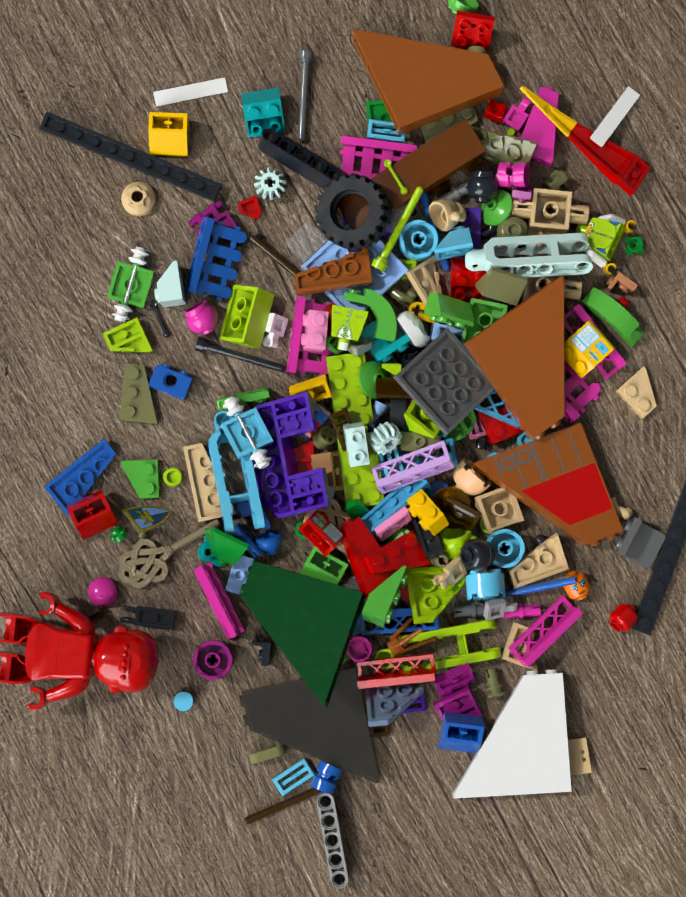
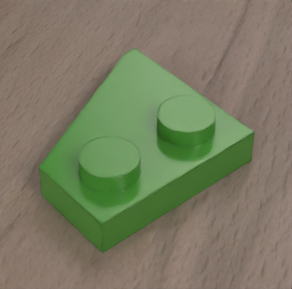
M158 459L121 461V465L140 499L160 498Z

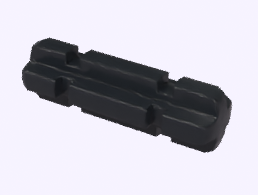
M382 417L368 423L367 431L369 433L373 432L374 428H377L380 423L384 424L390 419Z

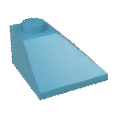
M455 227L453 231H450L434 249L436 261L463 256L473 249L469 227Z

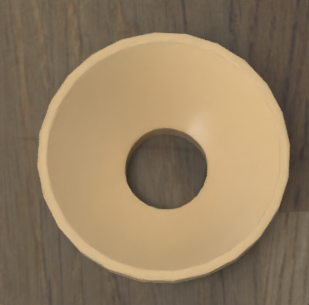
M139 181L133 182L123 190L122 205L129 214L144 216L155 207L156 194L148 184ZM139 191L143 194L141 201L135 202L132 200L134 192Z

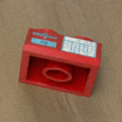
M318 509L298 528L324 556H327L345 538L341 528L333 525L329 521V517Z

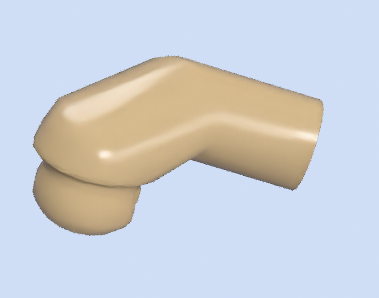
M616 497L611 498L618 518L628 520L633 515L632 510L619 506Z

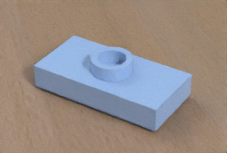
M242 555L237 563L232 565L225 591L240 595L241 586L246 583L248 578L246 576L249 566H252L253 558Z

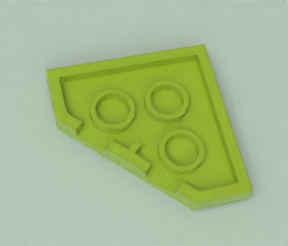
M432 566L406 569V573H409L407 587L414 624L434 622L465 585V576L454 585L449 583L446 588L442 589L440 583L437 586L434 585L433 578L438 574L445 573L444 567Z

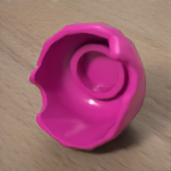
M98 577L88 586L90 600L102 608L113 605L119 595L115 583L107 577Z

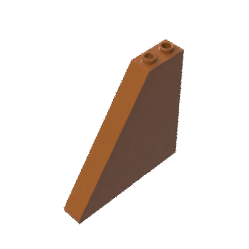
M356 29L353 31L352 40L398 135L502 95L505 86L504 79L498 75L496 63L490 59L488 54Z
M562 276L548 283L463 343L528 439L535 438L538 440L546 434L545 430L549 427L553 429L561 423L560 420L564 417V279Z

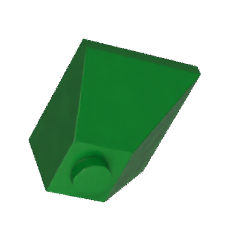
M205 528L204 530L212 557L218 559L217 563L225 567L228 564L235 565L249 546V544L216 528Z

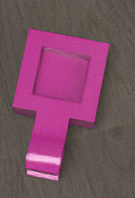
M524 97L518 108L512 105L502 122L519 132L529 116L525 111L530 105L531 100Z

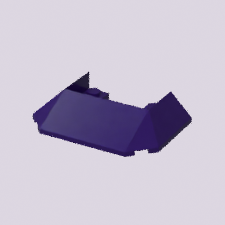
M306 391L257 405L256 409L273 439V443L261 448L267 450L266 457H271L270 464L263 469H259V467L254 468L256 462L252 460L261 505L272 511L278 518L331 506L336 487H329L326 469L318 468L299 473L292 436L318 430L315 413L321 412L311 394Z

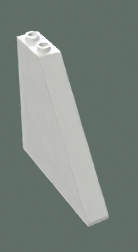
M557 669L546 670V674H538V671H526L527 675L521 676L453 791V798L572 792L563 673H558Z

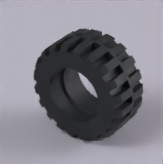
M353 173L349 176L343 174L340 175L339 179L333 178L330 180L331 184L329 186L325 185L322 188L324 192L322 195H318L317 200H319V204L315 205V211L317 212L315 219L320 225L318 228L321 233H324L325 238L346 249L360 250L361 247H370L373 242L377 243L380 240L379 236L386 233V225L390 224L391 221L389 214L392 213L391 207L388 204L390 200L385 195L383 188L368 177ZM359 194L366 198L369 203L368 219L361 227L355 230L345 229L338 222V207L347 196Z

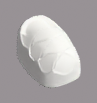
M404 311L396 316L397 324L411 340L410 345L423 348L429 343L431 336L427 335L423 323L415 314L410 311Z

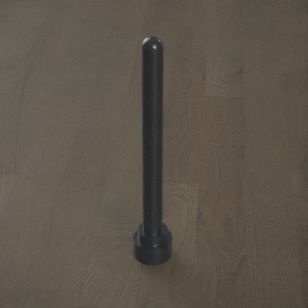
M198 337L195 351L203 353V351L207 352L208 350L279 372L285 370L283 364L214 345L206 340L207 338Z

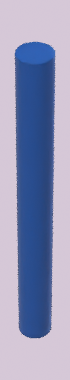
M572 576L505 590L506 597L576 584V577Z

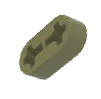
M283 743L249 754L251 764L284 755L287 752Z

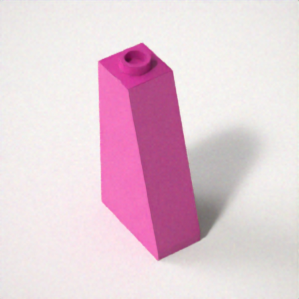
M540 87L537 96L557 109L559 93L555 92L551 87ZM535 104L532 107L521 138L539 142L531 160L550 167L554 156L556 125Z

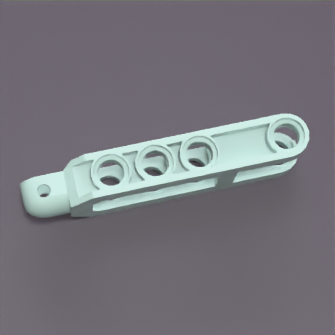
M583 233L491 238L484 245V249H472L465 255V266L468 270L488 272L492 267L498 269L509 267L508 270L504 271L524 277L582 275L589 273L593 268L592 259L587 254L559 255L581 252L588 249V237ZM576 242H584L583 244L575 245ZM541 243L545 244L543 247L536 246ZM518 245H526L524 248H517ZM499 246H507L505 249H498ZM533 254H548V255H551V256L518 257V258H500V259L496 257V256H510V257H514V255H529V256H533ZM580 263H587V264L584 265V266H579V265H578V264H580ZM541 265H549L546 268H540ZM522 266H529L527 269H520Z

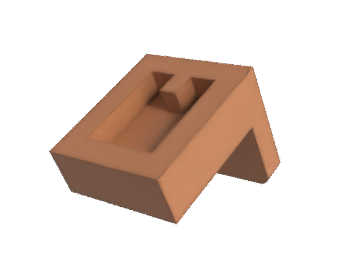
M620 272L616 276L612 274L606 282L609 285L606 289L608 292L615 284L618 285L617 288L626 294L628 292L631 294L638 286Z

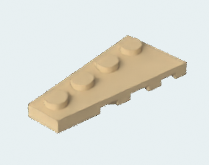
M203 444L184 446L183 449L198 522L221 518L222 513L212 463ZM232 506L233 515H235L236 512Z

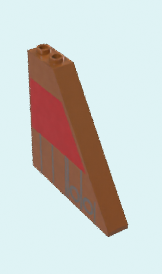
M581 422L472 464L473 468L515 496L519 501L582 545L590 544V547L601 543L600 539L607 537V540L618 537V532L623 531Z

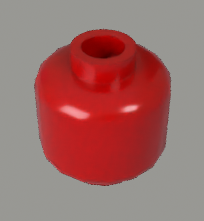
M618 604L609 615L611 627L618 632H628L638 620L636 608L631 604Z

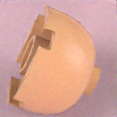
M463 458L453 472V479L457 484L455 487L460 488L468 495H479L492 483L490 479L485 480L484 475L473 468L471 460L466 462V458Z

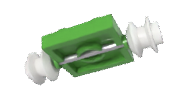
M141 247L131 249L134 255L128 259L134 263L133 265L117 261L108 291V299L121 302V304L114 305L117 312L112 314L115 316L114 320L125 323L126 320H130L127 315L133 311L129 305L142 309L145 308L154 278V271L140 268V266L147 264L144 258L149 256L146 253L147 250Z

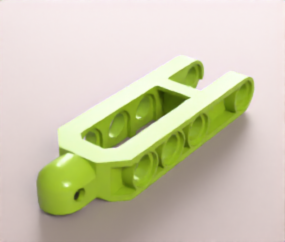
M495 619L439 628L438 630L422 631L406 642V644H411L434 636L437 639L456 635L459 654L435 658L436 670L502 657L500 647L468 652L465 634L496 628ZM410 634L400 635V636L404 639V638H406L407 636H409ZM385 648L376 653L375 659L403 656V654L400 655L399 653L394 656L389 648ZM430 660L420 661L418 664L423 669L431 668ZM403 661L399 667L404 671H410L413 665ZM384 663L380 668L388 669L393 668V666L389 663Z

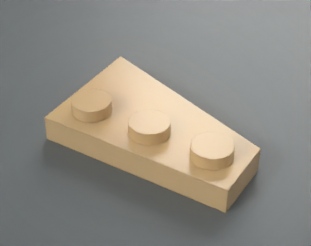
M553 534L524 556L518 564L508 568L515 589L569 569L558 534Z

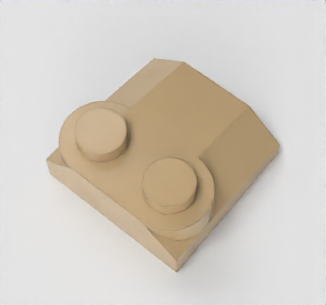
M503 488L474 497L475 507L482 513L481 517L488 534L524 521L516 497Z

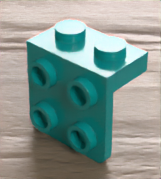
M376 320L364 327L360 337L372 343V349L369 351L378 363L388 362L393 358L392 355L397 351L401 353L409 348L408 344L411 341L398 324L395 342L373 338Z

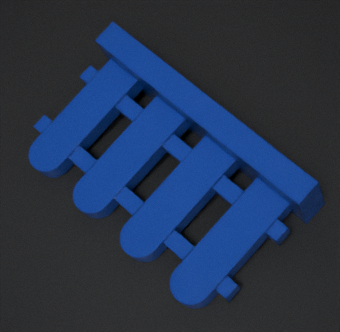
M203 217L184 291L193 294L198 291L197 295L203 296L204 293L217 296L216 300L222 301V298H230L232 295V290L226 287L227 279L234 280L237 277L236 270L230 268L232 261L237 262L242 258L241 252L235 250L236 244L244 243L247 236L244 232L240 231L241 227L235 226L234 229L222 226L221 221H217L214 224L215 219ZM210 235H213L212 241L209 242ZM218 237L230 240V247L218 245ZM208 254L207 260L204 261L205 255ZM213 256L226 259L225 266L212 263ZM203 272L202 279L200 280V274ZM208 275L221 277L220 285L208 282Z

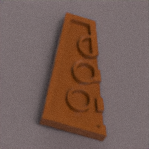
M362 248L359 252L349 253L338 260H331L325 265L315 266L295 274L296 294L303 295L373 285L368 248Z

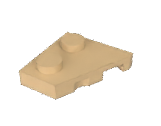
M644 366L616 390L620 397L641 419L657 406L647 370Z
M513 622L501 659L537 671L538 668L535 661L529 667L524 666L508 649L529 628ZM534 631L531 632L530 641L534 640ZM520 643L515 648L520 655L526 652V643Z

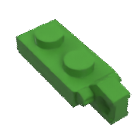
M264 387L218 398L217 406L219 411H228V408H223L224 401L233 396L240 398L238 404L244 406L248 405L250 401H255L256 403L267 401L266 398L270 397L269 388Z

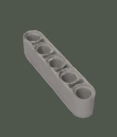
M321 791L317 797V807L330 879L335 888L341 889L348 883V871L334 795ZM322 796H329L331 803L323 805L320 799ZM331 815L335 821L332 824H326L323 820L324 817ZM329 835H336L338 841L331 844L328 842L327 837ZM338 854L342 859L340 862L334 863L331 861V856ZM336 874H343L345 880L337 882L334 877Z

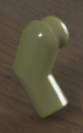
M391 287L388 291L389 296L403 303L412 304L417 298V294L411 290L407 292V295L394 287Z

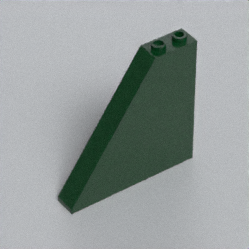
M253 561L252 566H249L246 576L248 578L246 583L240 589L241 598L323 707L328 708L365 600L363 592Z

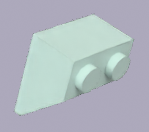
M178 261L171 263L157 282V288L154 289L156 300L164 308L186 304L182 272Z

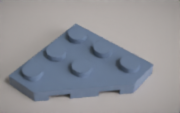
M423 682L365 688L369 727L389 725L424 693Z

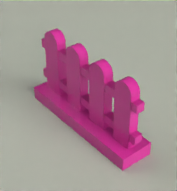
M342 136L341 145H344V150L340 149V154L343 155L342 169L340 170L348 176L353 173L371 179L378 175L372 173L373 159H381L379 171L381 173L387 169L384 166L385 160H390L391 163L392 161H399L416 150L417 145ZM356 147H363V152L355 151ZM375 149L382 150V154H375ZM393 152H401V156H393ZM355 156L362 157L360 171H353Z
M298 296L296 298L286 369L288 374H295L296 370H298L300 375H305V372L319 373V376L329 375L326 357L332 356L334 353L329 351L327 346L325 351L315 352L303 350V345H301V333H304L305 330L303 315L308 310L324 311L327 306L314 303L315 299H309V302H306V297ZM327 328L326 339L331 335L332 329ZM299 351L302 352V359L298 358ZM308 353L322 355L321 362L307 360Z
M564 360V372L567 371L571 375L564 383V418L571 424L585 411L583 407L592 399L596 401L599 398L597 394L601 388L597 383H592L588 386L584 382L587 374L581 378ZM580 385L584 391L575 399L570 393Z

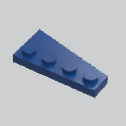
M104 438L44 486L67 516L70 515L67 505L83 498L116 455V452Z

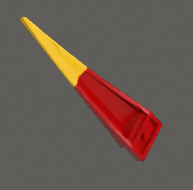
M525 86L520 87V90L614 185H619L630 196L636 192L651 168L636 154L609 140L600 147L590 139L594 133L593 131L571 119Z

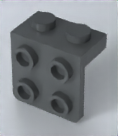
M636 517L631 518V520L628 519L624 526L625 532L623 536H620L615 544V547H617L615 552L645 568H650L665 540V535L642 523V520Z

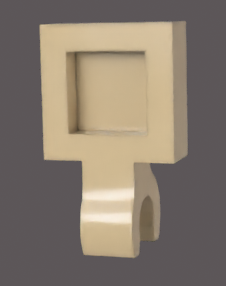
M455 557L443 568L445 573L436 575L433 578L435 586L440 583L442 589L446 588L449 583L453 585L467 574L461 559Z

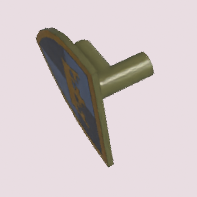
M137 506L123 509V512L138 531V536L145 538L146 531L162 525L169 518L172 510L155 506Z

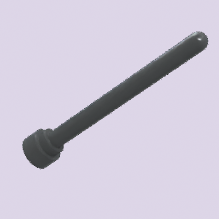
M309 50L299 51L298 60L302 64L298 126L299 142H304L306 137L309 65L314 58V52Z

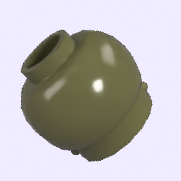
M510 216L497 227V237L528 236L529 234L527 224L519 217Z

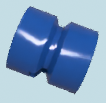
M321 759L317 767L318 774L314 775L310 785L317 790L333 795L337 787L336 780L340 779L344 769L332 762Z

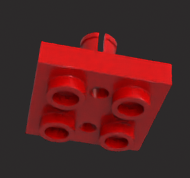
M457 10L451 45L463 48L481 46L488 52L495 17Z

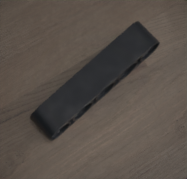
M271 128L263 130L258 143L259 150L321 188L325 185L329 186L331 184L330 180L333 178L339 179L340 175H343L340 169Z

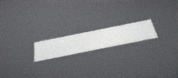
M224 77L156 91L153 94L157 107L228 92Z
M628 86L590 139L602 147L639 98L640 94Z

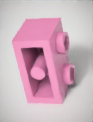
M308 310L303 315V326H305L304 333L301 336L303 350L325 351L329 312Z

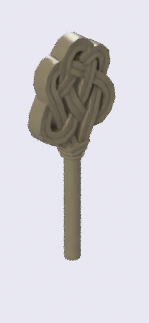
M215 519L172 545L168 544L159 548L154 541L141 539L135 544L133 550L125 552L120 557L119 579L139 589L147 586L150 582L165 580L169 572L166 560L171 558L176 550L205 535V528H217L221 524L218 519ZM147 545L150 549H141V547ZM164 553L159 559L156 558L157 554ZM141 555H149L148 558H138ZM144 564L140 570L137 569V565ZM155 564L152 570L149 572V574H147L151 566ZM162 568V573L159 576H156L158 571Z

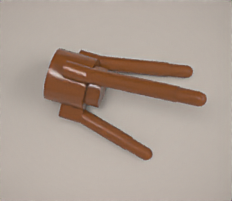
M410 617L389 637L390 641L387 642V646L394 656L399 653L402 655L409 650L436 640L437 637L434 636L406 647V642L423 631L420 628L404 639L399 636L412 621Z

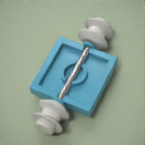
M230 397L224 401L223 408H228L227 416H234V418L221 423V427L237 458L240 459L253 453L250 460H255L254 468L259 467V469H263L270 464L271 457H266L267 450L261 448L273 443V439L256 407L241 414L244 405L238 404L240 398Z

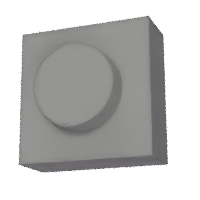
M362 337L358 341L350 340L348 351L358 356L371 350L372 343Z

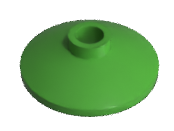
M499 190L498 195L494 199H490V203L482 204L481 218L485 224L498 226L510 216L513 209L511 194L505 190Z
M375 361L363 364L358 375L361 390L371 399H379L375 395V379L388 378L387 372L381 368V364Z

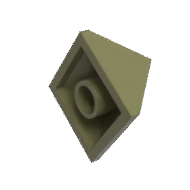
M492 267L475 283V287L482 296L517 306L527 283V277Z

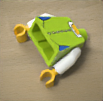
M607 214L598 218L593 217L588 226L578 224L576 228V233H583L588 237L589 248L584 251L595 264L601 268L604 267V273L607 275H612L608 271L609 266L616 269V265L607 263V260L611 261L623 233L634 231L628 228V224L631 226L635 225V221L625 222V219L614 214Z

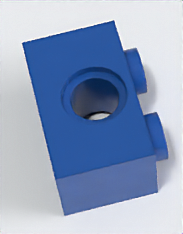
M162 363V366L156 364L148 386L186 401L194 381L193 378H190L191 374L182 370L179 373L172 370V366ZM171 376L177 378V382L173 386L167 384V379Z

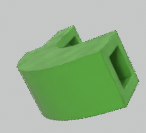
M367 288L363 290V295H360L361 291L349 289V293H343L342 300L364 304L372 310L376 319L373 338L395 342L397 331L396 316L391 305L382 295Z
M593 288L581 301L590 313L608 323L628 346L633 347L643 336L644 332L639 327L638 321L624 307L604 292Z

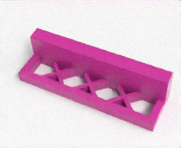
M580 304L564 315V328L571 336L575 333L573 330L580 329V323L583 326L589 320L601 332ZM572 314L578 320L577 327H571L565 321ZM616 349L607 355L608 358L603 359L612 362L615 366L613 370L607 374L603 369V360L600 364L596 365V368L605 379H608L627 364Z
M561 595L508 649L522 665L529 667L583 612L579 608L573 607L564 595ZM563 602L568 610L563 615H558V606ZM547 617H553V625L550 628H544V619ZM533 630H540V636L537 641H530ZM520 643H526V652L520 655L515 648Z

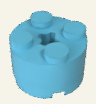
M414 220L407 223L399 238L401 253L406 259L416 262L425 261L434 254V249L438 243V235L435 228L423 220ZM416 238H419V240H423L421 241L420 245H418V243L415 242Z
M501 529L487 537L486 541L490 542L495 549V560L492 565L500 568H509L518 564L522 559L525 546L521 536L509 529ZM502 543H504L505 546L509 547V549L506 550V554H504V552L500 551L499 549L502 547Z
M491 569L487 573L470 571L465 576L467 600H471L472 597L474 601L493 600L495 596L499 595L500 598L506 597L504 573H501V569Z

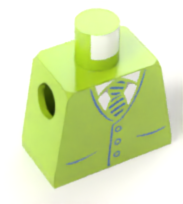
M332 305L331 336L339 338L337 349L348 351L350 340H359L368 317V311Z

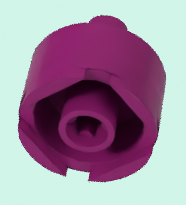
M220 640L204 642L197 648L193 656V664L196 671L203 678L209 680H216L225 676L232 668L234 661L230 646ZM213 654L218 659V661L215 662L214 665L212 664V661L209 660V658L212 657Z

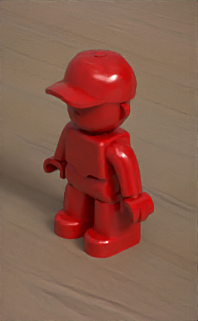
M50 592L39 594L42 599L50 601V608L48 610H39L38 614L49 615L55 613V615L72 626L73 629L46 623L30 615L0 612V616L6 617V629L3 637L0 638V643L26 645L25 654L0 651V656H2L0 683L23 684L42 679H68L66 682L48 690L37 686L30 687V692H37L40 695L39 703L31 702L26 706L30 710H39L47 706L49 702L79 695L86 690L90 683V678L94 677L95 674L102 683L108 686V690L113 693H119L120 691L130 693L143 691L151 685L159 664L157 645L153 637L144 631L128 630L125 626H119L99 640L98 634L95 633L93 622L86 615L60 603L59 597Z

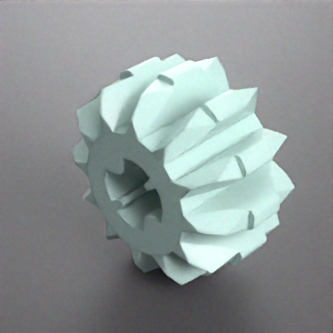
M270 167L267 168L268 173L261 170L262 177H255L258 182L254 183V187L259 188L256 191L257 194L263 193V199H266L268 195L270 200L274 199L273 195L280 198L279 191L285 192L283 186L287 184L286 180H282L284 174L277 175L278 169L271 173ZM268 181H272L273 187H268Z
M380 423L377 428H374L373 432L369 433V444L378 454L385 455L387 452L391 453L393 449H397V445L401 444V432L393 423Z

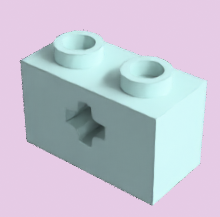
M359 422L343 425L350 467L370 464L364 424Z

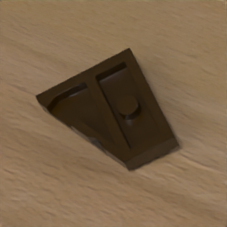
M448 495L440 507V511L445 515L449 523L448 528L451 529L460 528L472 531L482 514Z

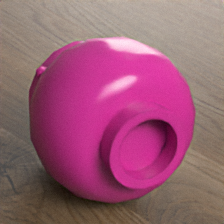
M202 300L184 312L185 317H187V325L194 333L206 335L216 329L215 324L219 319L218 313L212 305H208V301Z

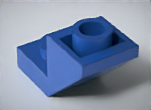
M243 501L234 505L237 516L241 515L243 519L251 516L249 503ZM262 509L265 528L263 529L267 530L272 527L265 510Z

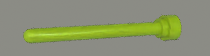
M418 186L414 191L380 257L374 258L371 266L385 272L388 266L386 265L388 262L387 258L423 193L421 186Z

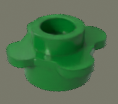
M641 236L626 237L624 240L626 244L625 253L627 255L635 253L641 255L644 252L642 248L643 238Z
M118 526L110 532L109 538L115 543L122 541L128 535L126 527Z

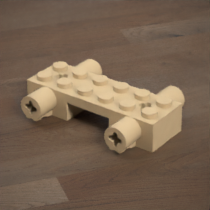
M534 188L531 200L517 201L513 198V209L510 216L529 219L528 236L566 234L569 230V223L587 225L589 206L571 204L572 192ZM551 208V212L554 213L548 214L547 209ZM541 243L536 246L543 247L545 244ZM533 254V256L525 255V257L551 256V255H548V254ZM541 265L540 268H546L549 265ZM560 276L527 277V283L521 295V303L541 289L538 285L544 283V286ZM564 279V298L580 300L582 281Z

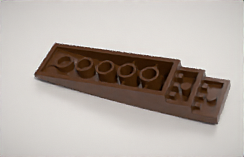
M464 119L391 165L403 186L408 189L407 194L403 195L400 192L401 188L388 168L371 180L383 188L385 195L390 200L388 204L393 213L409 203L418 186L423 188L422 195L453 177L454 173L468 166L471 161L486 153V149L467 119ZM359 194L347 196L338 207L352 230L361 227L368 219L369 203L366 198Z

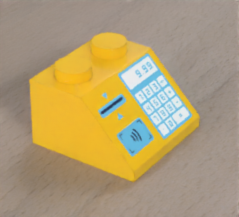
M589 320L564 342V360L583 378L609 355L615 347Z

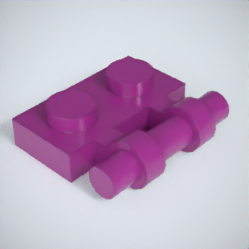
M220 200L215 204L211 203L207 206L206 210L200 214L196 213L193 215L194 218L188 221L191 227L197 224L201 226L203 217H209L213 214L215 217L214 224L217 221H221L222 226L231 229L237 226L227 210L219 214L218 210L223 207ZM200 228L195 231L197 236L199 234ZM210 235L209 242L212 241L213 235Z
M469 663L458 665L450 671L437 675L434 683L441 698L467 686L469 687V685L476 683Z

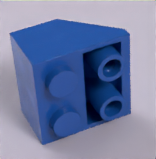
M444 712L437 747L440 749L476 753L482 743L485 728L483 718L480 716Z

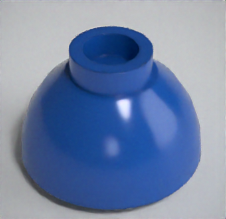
M269 530L259 534L255 541L258 547L266 551L268 555H274L278 553V548L282 542V534L277 530Z

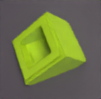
M383 363L381 365L382 369L393 376L401 371L400 364Z

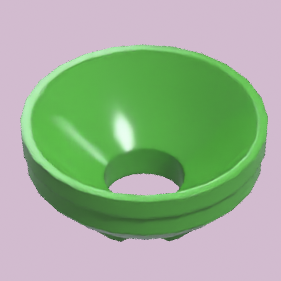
M447 0L448 7L455 14H457V10L475 13L479 7L477 0Z

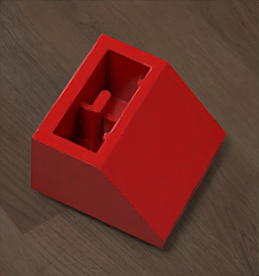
M451 257L450 297L464 302H470L471 298L488 301V297L482 296L475 287V283L487 272L468 270L465 266V257Z
M102 489L67 505V510L83 540L118 524Z

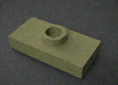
M403 432L400 450L401 452L411 453L441 442L442 437L436 435L435 438H430L418 433ZM440 448L436 449L432 455L439 456Z

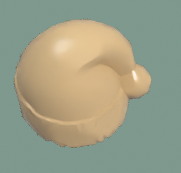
M439 199L433 201L429 206L430 218L441 231H450L459 221L464 222L466 220L465 209L456 201Z

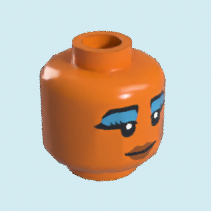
M575 571L567 573L565 578L576 577V584L563 586L569 598L576 599V601L586 598L590 594L591 585L585 574Z

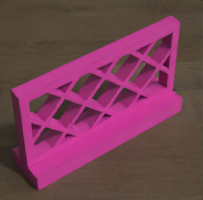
M209 562L197 567L194 573L227 639L246 631L213 564Z

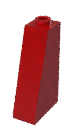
M350 517L342 523L344 527L341 530L345 536L342 542L360 592H363L366 598L396 571L371 574L363 557L381 547L360 517L355 519Z

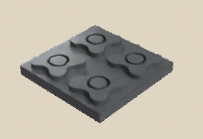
M448 327L393 377L445 436L494 390L470 352Z

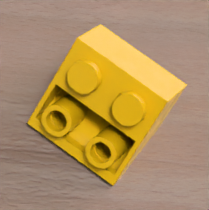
M149 112L148 132L151 155L188 156L190 121L188 113Z

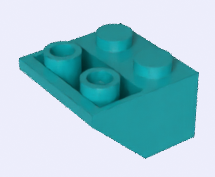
M279 88L241 93L248 138L261 136L263 130L267 128L274 129L279 133L285 132Z

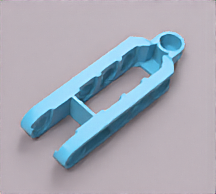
M220 411L214 417L215 432L208 440V448L225 532L227 534L236 533L231 504L249 501L254 528H265L253 463L250 460L251 454L240 458L247 493L229 496V491H227L219 446L223 443H229L221 423L233 417L227 416V411Z

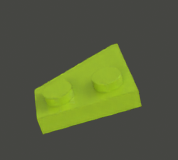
M138 318L102 333L111 352H153Z

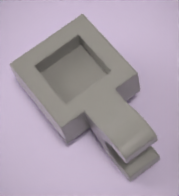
M513 596L486 601L483 616L487 621L504 617L505 612L516 611L518 603H512Z

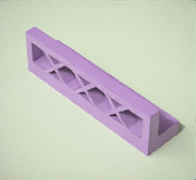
M444 440L371 467L377 488L382 494L455 468ZM436 449H443L444 456L438 458L432 456ZM422 455L426 457L422 464L414 463L417 456ZM404 462L408 464L405 470H396L399 463ZM382 469L389 470L387 477L379 479L377 471Z

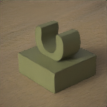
M555 170L542 184L549 190H559L561 185L567 188L568 183L565 181L568 177L565 173Z

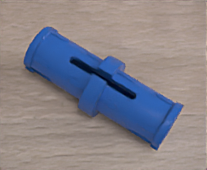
M240 523L234 526L236 533L233 534L239 540L249 544L247 550L255 559L265 552L258 547L253 539L254 536L250 535Z

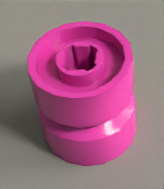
M500 162L497 172L499 186L511 187L514 184L515 187H528L530 180L529 163L516 162L514 165L512 162Z
M361 635L352 637L347 650L348 656L357 662L368 659L372 651L370 641Z

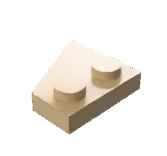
M435 255L405 273L425 306L429 292L442 294L441 286L439 285V272H436Z

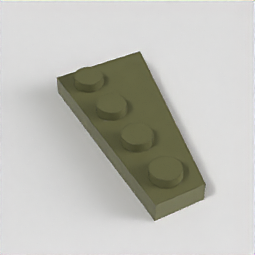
M472 127L486 149V153L481 155V157L497 165L500 162H512L514 165L516 162H527L530 164L539 143Z

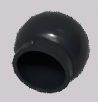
M487 171L471 173V178L467 184V192L471 198L475 199V203H490V199H494L498 195L499 184L496 179V173Z
M479 538L470 539L462 545L460 559L466 569L482 571L494 562L495 549L490 542Z

